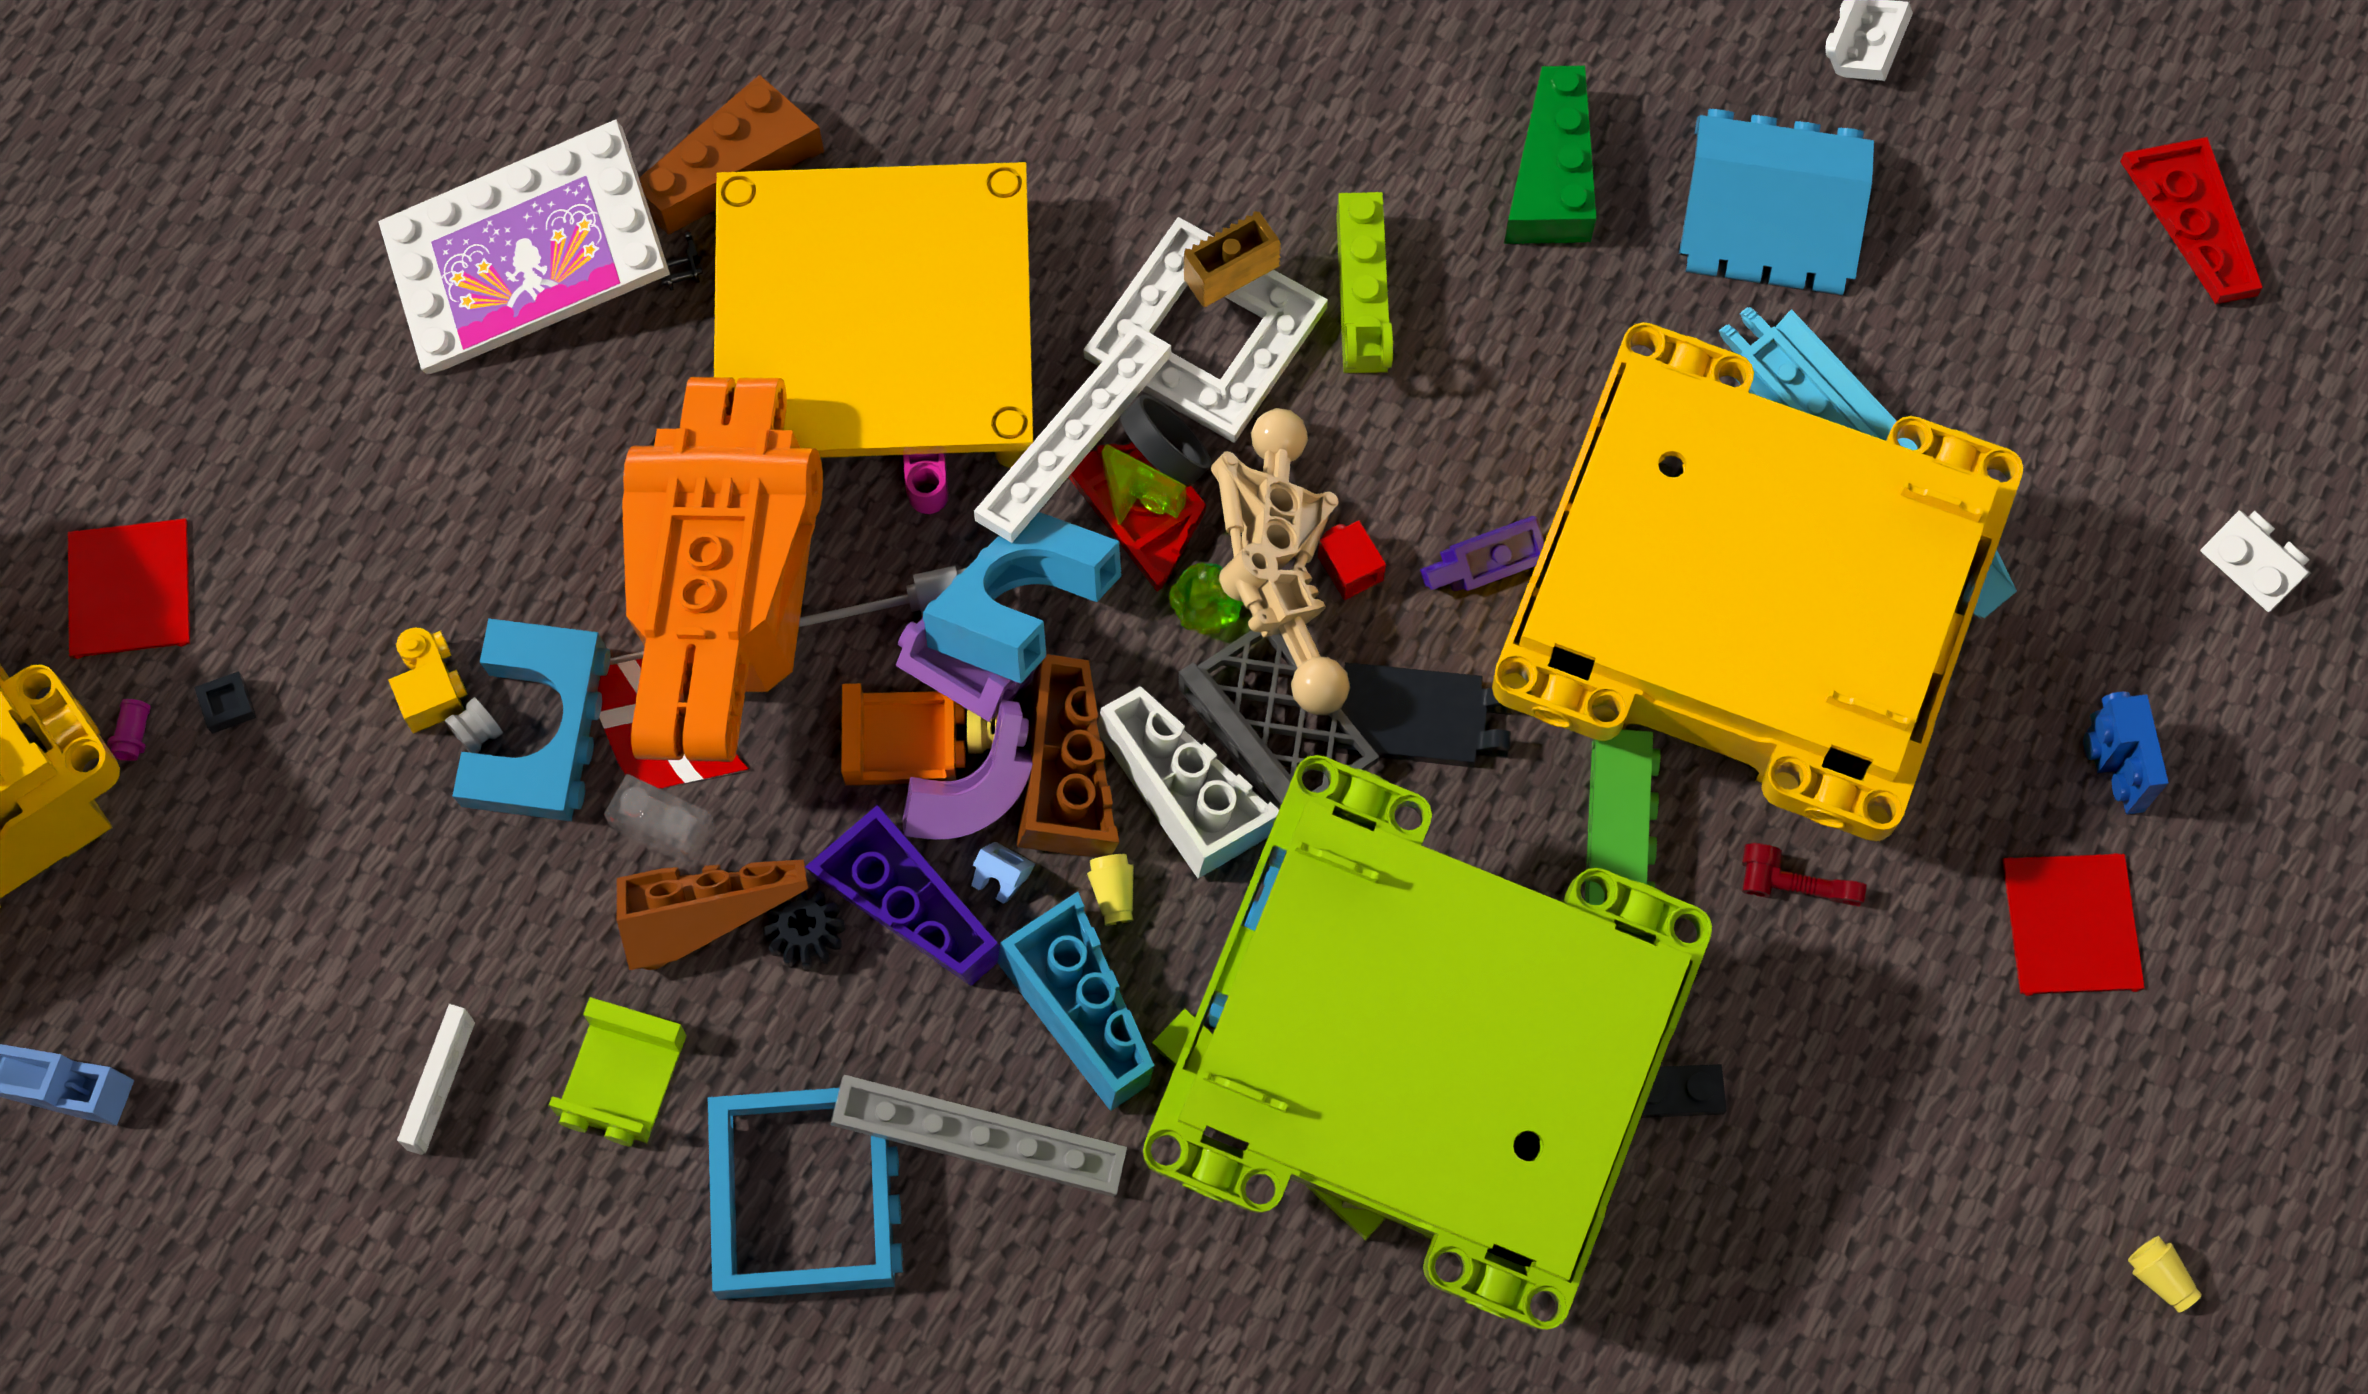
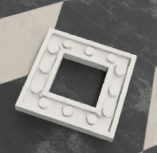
M1178 217L1084 348V358L1099 366L1134 324L1153 335L1187 286L1184 280L1185 248L1192 250L1193 244L1199 245L1200 240L1207 241L1208 236L1212 235ZM1275 270L1225 296L1227 299L1263 319L1221 379L1214 377L1171 352V357L1142 391L1235 443L1327 309L1328 300Z

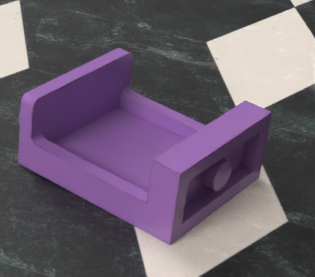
M923 617L917 624L910 622L898 641V646L902 647L896 663L897 667L988 722L998 715L1000 701H1012L1030 684L1036 670L1035 668L1020 684L928 648Z

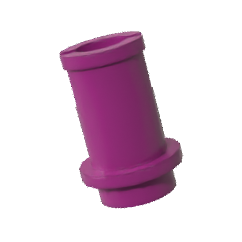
M124 699L121 701L114 736L109 737L107 740V746L111 748L110 751L116 759L136 761L138 760L139 753L145 752L146 746L142 740L147 717L151 709L149 704L135 699Z

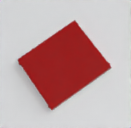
M186 518L68 532L70 658L80 659L83 656L175 645L183 647L186 644H190Z
M2125 854L2008 857L2002 859L2020 994L2031 996L2042 993L2119 990L2138 992L2144 989Z

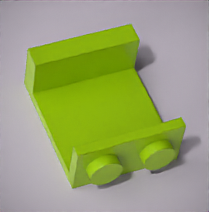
M590 997L583 1014L589 1023L588 1031L562 1099L552 1096L549 1106L556 1116L560 1117L558 1123L566 1128L584 1133L587 1131L588 1126L606 1131L604 1135L606 1139L624 1146H632L634 1139L647 1143L687 1035L681 1024Z

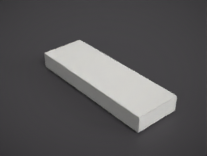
M451 1004L448 1005L397 1139L407 1151L423 1155L428 1149L475 1024L465 1008Z

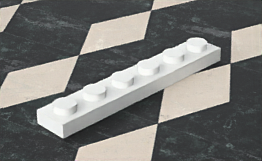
M1134 324L974 510L975 521L1013 543L1171 357V345Z

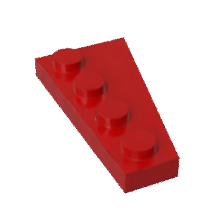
M2208 137L2125 152L2120 160L2121 164L2214 303L2220 304L2258 296L2263 287Z

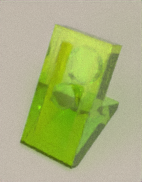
M1108 444L1105 445L1102 450L1103 472L1119 525L1137 498L1141 500V503L1147 509L1154 513L1164 514L1165 512L1175 518L1179 516L1186 504V485Z

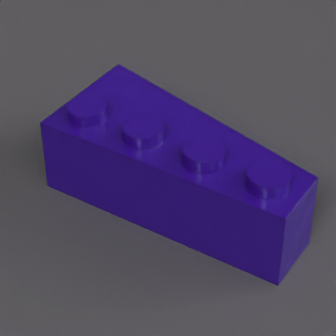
M878 805L805 866L819 882L970 986L998 963L1000 945Z

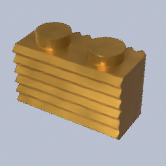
M1254 211L1253 216L1246 215L1245 220H1238V224L1231 223L1230 229L1223 227L1222 233L1216 232L1215 237L1208 236L1207 241L1200 240L1199 245L1193 244L1192 250L1185 248L1184 280L1201 305L1207 307L1279 267V258H1281L1279 255L1281 249L1280 240L1262 214Z

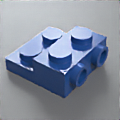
M2115 692L2102 698L2103 709L2090 714L2091 726L2083 738L2084 751L2088 760H2095L2097 773L2116 771V774L2112 776V791L2116 801H2123L2125 813H2143L2169 782L2148 695L2131 696L2129 692Z

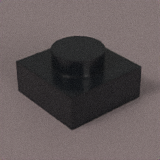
M239 671L194 687L206 726L212 734L257 718L244 677Z

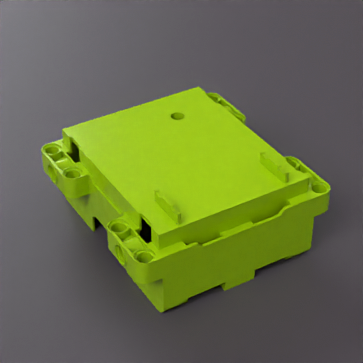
M1309 756L1299 763L1292 777L1146 1137L1143 1148L1144 1161L1149 1169L1155 1173L1179 1182L1182 1186L1223 1203H1230L1254 1213L1268 1212L1277 1206L1283 1197L1289 1180L1311 1187L1423 1234L1422 1237L1432 1240L1424 1259L1423 1270L1426 1279L1435 1288L1466 1300V1303L1504 1319H1512L1531 1328L1544 1330L1556 1328L1564 1322L1571 1308L1602 1226L1608 1202L1667 1046L1676 1030L1711 937L1712 925L1710 918L1700 908L1669 896L1657 888L1629 880L1600 868L1587 869L1579 874L1568 887L1563 902H1560L1422 846L1431 823L1432 812L1429 803L1419 794L1389 783L1375 774L1352 768L1325 756ZM1309 770H1320L1328 778L1329 786L1323 792H1311L1304 786L1302 775ZM1405 806L1413 808L1420 816V826L1413 830L1401 828L1395 821V810ZM1270 865L1280 870L1254 931L1244 927V924L1267 867ZM1593 881L1602 887L1604 901L1601 905H1590L1582 898L1580 890L1583 882ZM1677 919H1688L1694 924L1697 935L1693 943L1682 942L1675 935L1674 924ZM1212 1003L1224 1008L1197 1074L1186 1070V1067ZM1206 1126L1249 1143L1246 1150L1234 1148L1204 1135ZM1521 1132H1532L1541 1140L1539 1141V1153L1532 1161H1524L1514 1152V1140ZM1169 1137L1178 1143L1180 1157L1172 1165H1160L1152 1157L1151 1147L1157 1139ZM1257 1175L1265 1176L1273 1184V1197L1268 1203L1256 1204L1247 1197L1245 1188L1247 1181L1251 1177ZM1495 1244L1532 1259L1534 1262L1531 1263L1530 1267L1523 1266L1499 1257L1487 1250L1491 1249ZM1445 1252L1457 1256L1461 1264V1272L1458 1278L1452 1282H1445L1440 1279L1435 1270L1436 1260ZM1541 1291L1550 1294L1555 1302V1311L1552 1317L1546 1321H1540L1535 1318L1530 1308L1532 1298Z

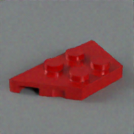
M1133 442L1127 445H1117L1114 443L1097 446V451L1089 452L1068 478L1116 540L1119 541L1120 545L1154 589L1159 591L1163 588L1205 515L1206 504L1192 486H1182L1160 472L1146 459Z

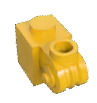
M415 627L402 632L397 639V651L407 667L412 670L388 679L404 720L412 733H416L444 721L452 714H461L465 710L460 698L468 694L457 669L448 672L444 659L452 655L441 630L432 634L423 628Z

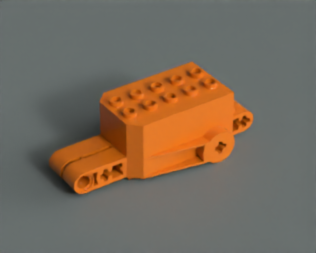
M690 377L685 391L680 428L657 429L654 446H631L627 453L624 465V494L622 500L626 616L645 646L631 731L632 751L637 759L681 760L685 754L686 759L689 761H733L738 747L745 692H768L793 672L811 537L822 501L823 471L817 449L800 448L793 430H784L787 394L782 378H739L737 383H735L733 377Z

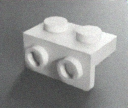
M1844 0L1840 9V19L1834 33H1830L1826 41V55L1831 60L1835 73L1846 78L1885 81L1913 14L1910 3L1889 0Z
M2239 510L2200 551L2270 613L2303 579L2305 580L2311 574L2304 567L2310 559L2291 542H2288L2284 547L2277 543L2270 536L2275 528L2255 510L2249 517Z

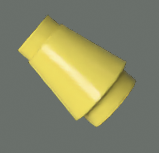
M1114 854L1090 860L1091 871L1087 875L1104 917L1105 925H1116L1119 921L1122 923L1132 922L1133 865L1128 864L1127 855Z
M2159 1236L2143 1244L2128 1259L2135 1268L2132 1274L2173 1306L2178 1313L2191 1307L2201 1297L2202 1294L2196 1288L2194 1281L2172 1243L2165 1244Z

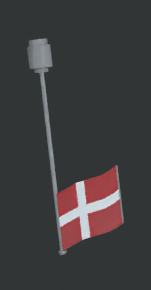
M955 565L913 574L915 584L906 585L907 595L800 617L799 627L909 603L911 611H921L923 617V612L932 600H936L952 583L953 579L966 568L957 570ZM644 651L610 658L608 673L606 676H600L597 691L602 694V707L599 718L619 766L639 793L749 771V768L740 760L737 754L731 762L689 761L686 759L685 754L681 760L635 758L632 751L631 731Z

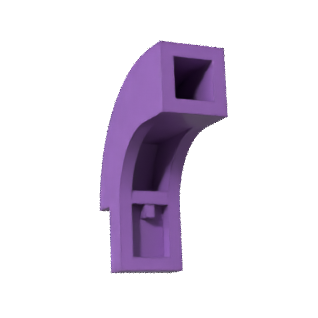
M1000 701L991 751L982 766L974 773L955 781H935L910 777L902 819L904 836L934 840L962 837L987 827L1012 807L1022 793L1033 765L1029 749L1017 748V746H1025L1029 720L1022 718L1023 715L1019 702Z

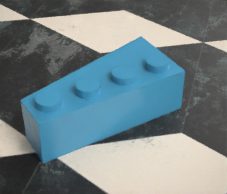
M1076 892L1000 942L998 964L1108 1109L1112 1111L1149 1085L1154 1064L1131 1011L1127 1010L1113 970L1110 971L1096 931L1094 927H1091L1085 914V906L1079 892Z

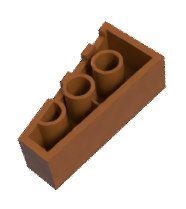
M759 74L639 177L652 220L669 235L716 210L718 172L791 170L792 166L823 153L824 147L820 127Z
M1046 654V657L1034 672L1027 749L1030 751L1033 765L1028 781L1022 791L1017 847L1085 857H1102L1112 855L1119 844L1117 826H1114L1111 808L1113 805L1111 789L1107 785L1104 767L1105 753L1103 741L1100 742L1097 725L1098 712L1089 660Z

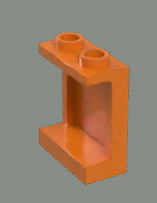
M861 683L842 684L841 772L845 785L909 784L910 777L935 781L957 780V768H966L965 740H957V725H963L966 721L965 707L938 691L863 693Z

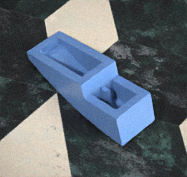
M0 1044V1097L86 1120L117 1126L134 1083L133 1079L111 1067L73 1061L61 1054Z

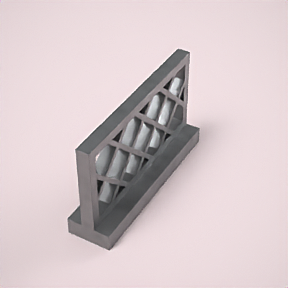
M1251 630L1197 666L1193 662L1180 670L1179 690L1267 803L1271 802L1280 810L1295 770L1299 763L1304 760L1303 758H1298L1301 738L1329 742L1327 758L1330 759L1332 758L1334 743L1354 745L1362 755V758L1352 765H1347L1352 768L1366 771L1378 763L1379 756L1341 709L1328 714L1332 718L1330 732L1303 728L1306 711L1302 708L1300 709L1298 727L1271 723L1274 703L1300 707L1293 696L1275 693L1278 674L1294 676L1297 666L1280 634L1266 637L1277 650L1275 663L1248 659L1250 647L1264 638L1261 632ZM1243 652V658L1236 657ZM1281 656L1288 665L1280 664ZM1221 666L1241 668L1238 688L1218 685L1210 673ZM1246 669L1273 673L1270 692L1243 689ZM1228 697L1236 698L1235 705L1231 702V700ZM1241 698L1268 702L1265 722L1245 719L1239 712ZM1336 725L1341 729V731H1342L1344 734H1342V733H1335V732H1336ZM1255 731L1263 732V738L1261 739ZM1269 733L1296 737L1293 757L1273 754L1267 747ZM1283 766L1291 767V773L1289 774ZM1325 774L1322 785L1312 792H1323L1328 788L1329 782Z

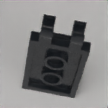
M1345 662L1344 670L1348 674L1350 690L1347 699L1340 709L1377 753L1379 758L1474 768L1476 755L1508 758L1511 731L1502 729L1485 731L1486 713L1511 715L1512 709L1497 701L1492 688L1482 689L1483 676ZM1338 727V733L1344 734ZM1336 743V753L1362 756L1354 745Z

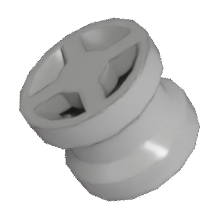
M475 697L466 704V710L461 714H452L444 720L452 733L470 753H478L483 742L489 738L496 739L503 734L492 716Z

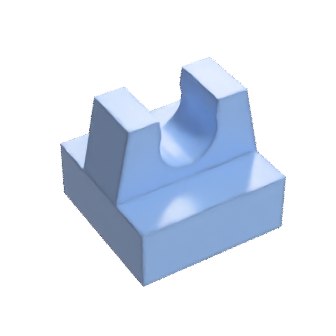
M993 842L981 848L973 866L976 867L972 886L981 890L986 886L990 877L996 878L1001 887L996 900L1006 903L1016 893L1022 883L1027 880L1035 863L1001 844Z

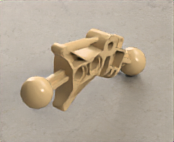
M1275 408L1258 417L1251 432L1255 452L1264 459L1263 472L1248 468L1233 453L1228 451L1224 452L1211 466V471L1219 482L1226 533L1231 535L1234 558L1221 570L1219 575L1220 585L1229 597L1242 601L1245 607L1250 609L1253 617L1248 621V625L1252 631L1261 632L1263 637L1282 634L1297 666L1291 682L1294 700L1303 710L1313 715H1328L1342 707L1347 699L1350 683L1347 672L1337 661L1320 656L1305 625L1318 616L1326 607L1323 601L1314 599L1319 594V591L1315 586L1308 585L1312 581V577L1307 572L1305 565L1312 560L1330 513L1339 502L1337 496L1332 492L1314 494L1302 487L1289 483L1290 463L1302 455L1308 441L1307 430L1303 420L1294 412ZM1295 556L1296 562L1290 570H1281Z

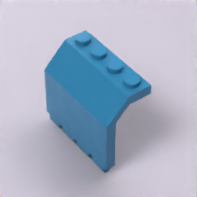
M1709 109L1708 116H1698L1694 134L1697 135L1695 160L1679 254L1688 255L1685 272L1716 277L1719 260H1726L1725 278L1760 283L1763 266L1770 267L1769 285L1803 290L1807 273H1814L1812 291L1843 295L1846 278L1856 279L1872 186L1874 140L1863 139L1864 131L1850 128H1838L1837 135L1820 133L1821 125L1809 122L1795 121L1794 129L1777 126L1778 119L1768 116L1752 115L1751 122L1733 120L1735 112L1720 109Z

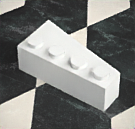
M1141 686L1101 708L1097 724L1100 737L1198 879L1269 837L1279 809L1271 802L1267 804L1252 791L1253 786L1240 774L1234 775L1216 759L1217 754L1205 743L1201 745L1184 730L1185 725Z

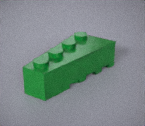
M1585 65L1542 66L1508 218L1504 244L1591 242L1596 222Z

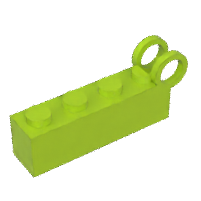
M1383 192L1339 193L1337 240L1343 373L1388 372V368H1392L1393 334L1392 324L1389 323Z

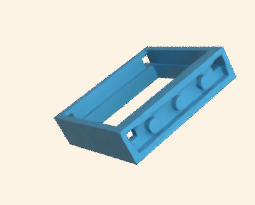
M839 1088L708 1097L712 1292L718 1300L895 1287L894 1273L903 1272L902 1243L893 1244L892 1228L894 1224H901L900 1195H891L890 1176H899L898 1147H889V1140L871 1136L876 1265L737 1275L733 1116L834 1109Z

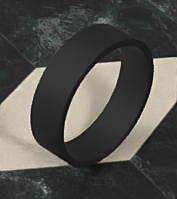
M1141 395L1122 413L1121 423L1131 441L1152 465L1172 481L1182 486L1190 487L1211 467L1209 454L1198 437L1179 416L1162 402L1149 395Z

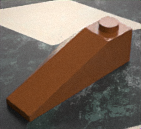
M804 859L753 862L743 866L739 872H726L721 870L720 865H705L702 869V874L680 876L679 868L673 867L617 878V924L629 970L639 968L654 970L661 968L668 962L676 961L807 890L808 881Z

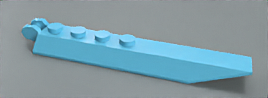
M1751 307L1743 310L1740 313L1743 323L1759 338L1751 346L1730 325H1725L1719 330L1723 341H1725L1734 353L1748 359L1752 364L1754 376L1749 393L1886 441L1893 425L1897 421L1792 309L1773 328ZM1908 438L1897 439L1902 447L1911 450L1918 449L1917 445ZM1997 550L1973 612L1979 618L1988 616L2017 592Z

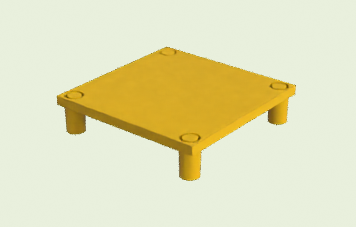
M1026 162L718 172L716 182L714 377H733L735 383H737L739 378H782L787 394L784 430H793L800 448H816L820 458L995 452L999 463L1011 468L1033 443Z

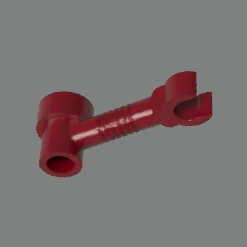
M1749 843L1744 847L1742 865L1746 867L1742 889L1744 894L1768 898L1771 896L1772 888L1828 898L1830 901L1860 907L1861 903H1864L1867 884L1849 880L1807 877V875L1803 876L1802 874L1798 875L1797 873L1793 874L1792 872L1782 871L1780 868L1781 849L1760 843Z

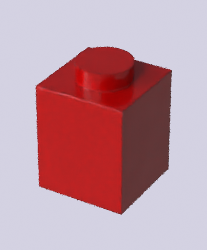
M1359 520L1348 526L1345 524L1336 525L1325 532L1322 539L1319 540L1318 558L1344 600L1384 581L1386 563Z

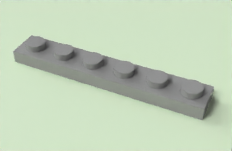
M848 1075L842 1077L830 1124L831 1126L1111 1197L1117 1194L1127 1151L1125 1146Z

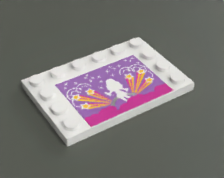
M613 120L378 221L420 367L427 375L453 367L670 275L623 127L617 120Z

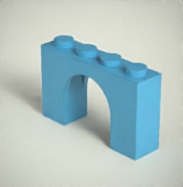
M1038 512L1013 543L998 536L988 547L983 548L977 558L953 579L952 583L937 599L932 600L923 612L927 647L1021 684L1046 657L1044 622L1003 606L994 600L1002 593L1015 587L1043 584L1054 586L1098 602L1121 577L1119 541Z
M488 619L480 664L488 675L539 682L552 687L561 695L563 718L560 728L551 742L543 749L528 756L510 758L461 751L452 797L461 807L571 821L574 809H581L584 801L585 783L580 781L583 764L589 765L592 759L594 742L593 737H589L592 720H598L600 716L602 694L597 691L600 676H606L609 670L610 649L606 648L598 632Z

